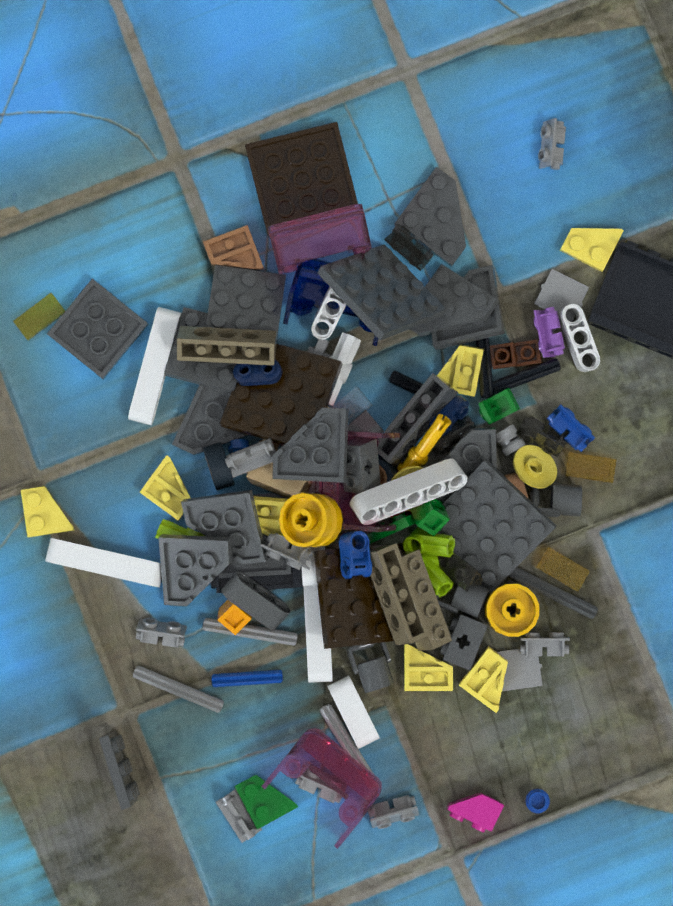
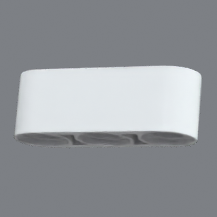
M330 286L314 316L311 328L312 334L321 340L331 336L347 305ZM335 301L339 304V308L331 309L327 303ZM325 322L329 328L320 329L317 323Z
M569 304L559 311L560 326L576 368L581 372H589L599 366L600 356L583 310L576 304ZM567 310H572L576 314L574 322L567 320L565 315ZM576 332L584 336L582 345L574 341V334ZM585 354L592 358V365L590 367H586L582 363V357Z
M348 675L328 685L327 687L357 748L360 749L380 739L350 676Z

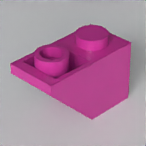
M480 792L448 803L446 808L451 811L449 816L461 822L465 818L473 822L471 827L484 833L486 829L492 832L504 804Z

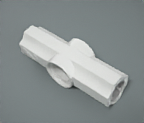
M343 332L333 355L329 357L339 360L343 364L328 404L332 407L342 385L345 384L353 366L352 361L361 342L360 339Z

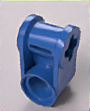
M363 531L342 534L339 539L342 576L344 579H351L352 576L359 575L369 577L372 574V562L370 559L368 536ZM353 538H354L355 541H356V546H355V548H354L353 545H352V539H353Z

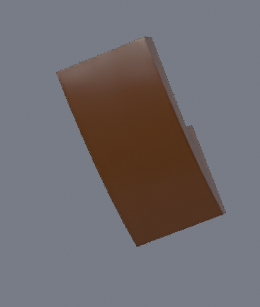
M539 340L491 345L490 353L493 370L541 364L542 355L539 350Z

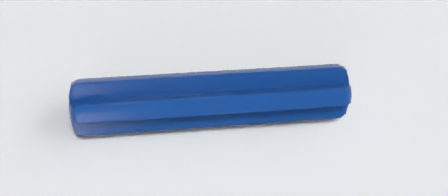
M282 670L221 673L213 674L211 681L213 687L281 683L283 681Z

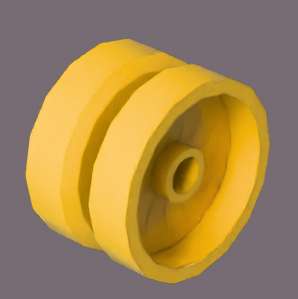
M318 493L293 495L285 501L279 517L280 529L285 539L294 546L323 547L329 545L338 537L343 522L341 509L337 502L328 495Z
M504 584L488 595L484 605L485 618L488 625L495 632L508 637H519L528 633L536 625L539 618V603L535 594L527 587L520 584ZM511 605L516 609L512 615L507 612V607H511Z

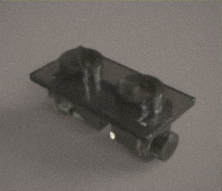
M397 224L392 230L393 232L384 240L406 258L411 265L421 271L432 260L434 256L431 252L432 249L420 239L413 244L412 240L415 238V235L404 225L400 226Z
M469 415L459 419L452 425V431L440 437L432 448L435 456L449 452L471 428H476Z
M525 416L516 434L525 442L533 443L542 448L545 453L558 457L567 442L564 439L565 434L559 435L552 427H549L547 433H545L543 429L546 424L532 416L530 418Z
M453 552L451 557L440 556V568L454 583L466 592H468L470 586L481 585L483 579L478 570Z

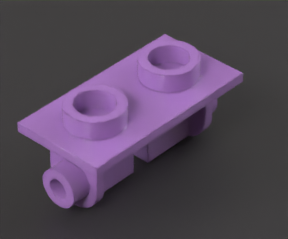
M549 307L545 310H534V326L538 330V345L543 358L564 354L563 349H565L562 332L553 333V329L561 328L558 311H555L554 307Z

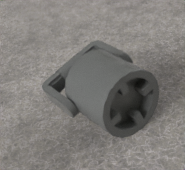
M553 482L549 487L542 488L543 490H551L550 508H539L547 517L581 515L582 485H567ZM533 487L530 491V501L537 507L540 504L538 488Z
M453 569L445 570L444 573L448 577L450 574L462 580L455 592L451 606L438 601L440 607L453 613H457L460 610L478 618L490 589L471 582L472 578Z
M385 642L380 643L384 656L356 665L352 652L373 647L374 644L356 645L347 649L354 674H359L365 693L394 684L388 663H391V658Z

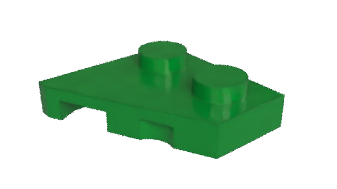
M405 513L391 518L393 523L389 525L382 522L371 527L373 532L367 534L369 544L416 524L413 516L409 515L406 517Z
M257 775L234 786L256 830L298 808L295 802Z

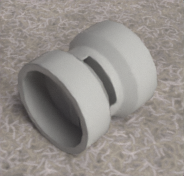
M514 424L496 434V442L501 444L505 457L526 445L524 440L516 434L517 429Z

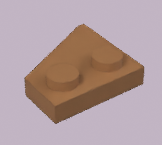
M248 225L203 241L213 266L220 265L253 270L264 269Z

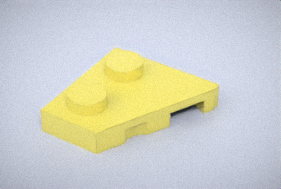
M488 646L471 667V670L459 682V686L497 713L508 660Z

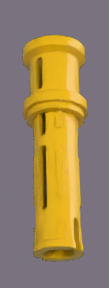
M438 414L417 446L410 448L407 458L403 463H399L397 466L398 471L409 466L421 467L427 463L428 454L448 426L451 425V420L447 416L442 420L443 414Z

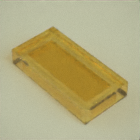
M50 293L13 322L29 341L60 318L65 310L55 296Z
M568 452L565 476L613 483L617 459Z
M547 547L536 566L537 569L576 592L579 591L590 572L550 547Z

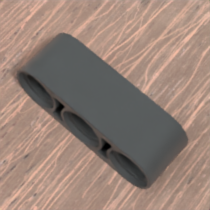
M237 571L221 589L223 595L230 602L271 630H275L291 613L290 608L284 601L243 572Z

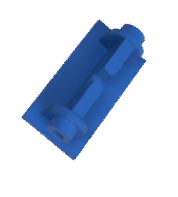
M561 404L547 418L548 424L559 435L565 430L569 432L564 439L575 450L578 449L582 452L595 439L590 428L585 424H581L575 418L574 413Z

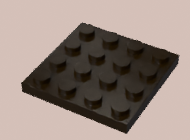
M337 122L245 144L268 238L360 215Z
M276 344L275 360L279 362L282 368V377L278 382L268 385L243 386L237 382L235 390L231 392L220 421L221 427L266 440L271 439L273 442L285 445L322 407H328L343 365L342 362ZM267 367L265 372H270L272 367ZM245 368L241 373L245 374L249 369Z
M397 543L400 554L405 552L403 543ZM383 545L369 546L371 551ZM340 548L314 551L324 649L394 641L371 576L363 577L359 575L352 576L351 579H344L340 569Z

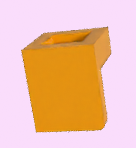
M229 600L218 610L217 620L234 635L252 619L249 614Z

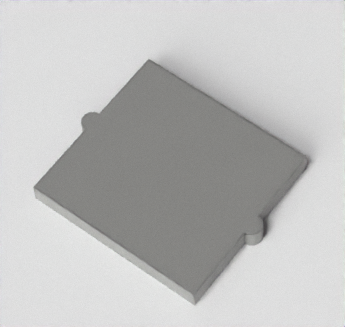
M551 269L545 283L540 286L541 291L534 304L543 309L554 307L558 314L562 308L569 304H576L582 307V301L589 287ZM567 310L565 315L567 320L572 322L576 314L572 310Z
M520 648L497 652L508 660L502 691L543 686L540 671L542 664L539 663L538 656L525 657V654H520Z

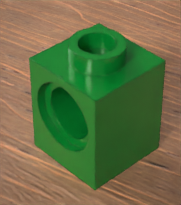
M437 499L410 509L416 525L433 536L450 520L443 503Z

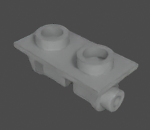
M557 118L543 122L540 131L542 138L541 149L538 154L540 161L539 169L551 166L550 169L560 170V166L563 165L564 148H558L556 144L562 145L565 143L566 127L564 122L557 121Z
M267 439L226 455L225 462L234 478L272 463L273 454L276 451L272 440Z
M271 533L268 536V546L260 545L267 550V556L277 561L282 557L288 560L287 565L297 570H300L301 566L310 570V567L305 565L306 561H310L313 557V552L310 551L309 547L292 545L291 549H288L290 542L278 533Z
M154 618L139 619L136 627V639L142 643L157 644L159 636L163 637V646L179 648V646H184L187 626L175 621L166 623L159 622Z
M528 632L525 634V637H519L521 641H525V645H520V654H525V657L542 656V647H547V656L564 657V654H569V645H565V641H570V638L564 637L563 632H549V637H540L539 632Z
M303 764L295 784L299 785L298 788L312 794L315 793L317 787L320 788L321 791L318 797L333 804L334 802L340 803L347 787V783L343 782L340 778L322 773L318 768Z
M236 790L216 801V804L242 843L251 839L262 830V828L256 830Z
M409 795L392 799L395 807L390 809L388 801L371 805L372 808L367 810L369 817L372 818L370 819L372 828L384 829L391 826L393 822H409L414 820L415 816L419 815L418 808L415 806L414 796L409 797Z

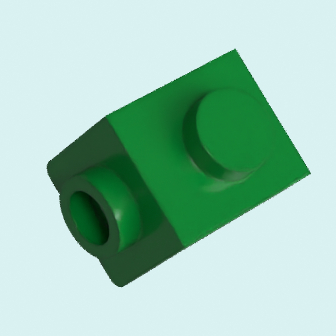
M510 388L478 403L480 407L479 413L488 424L495 423L520 410Z

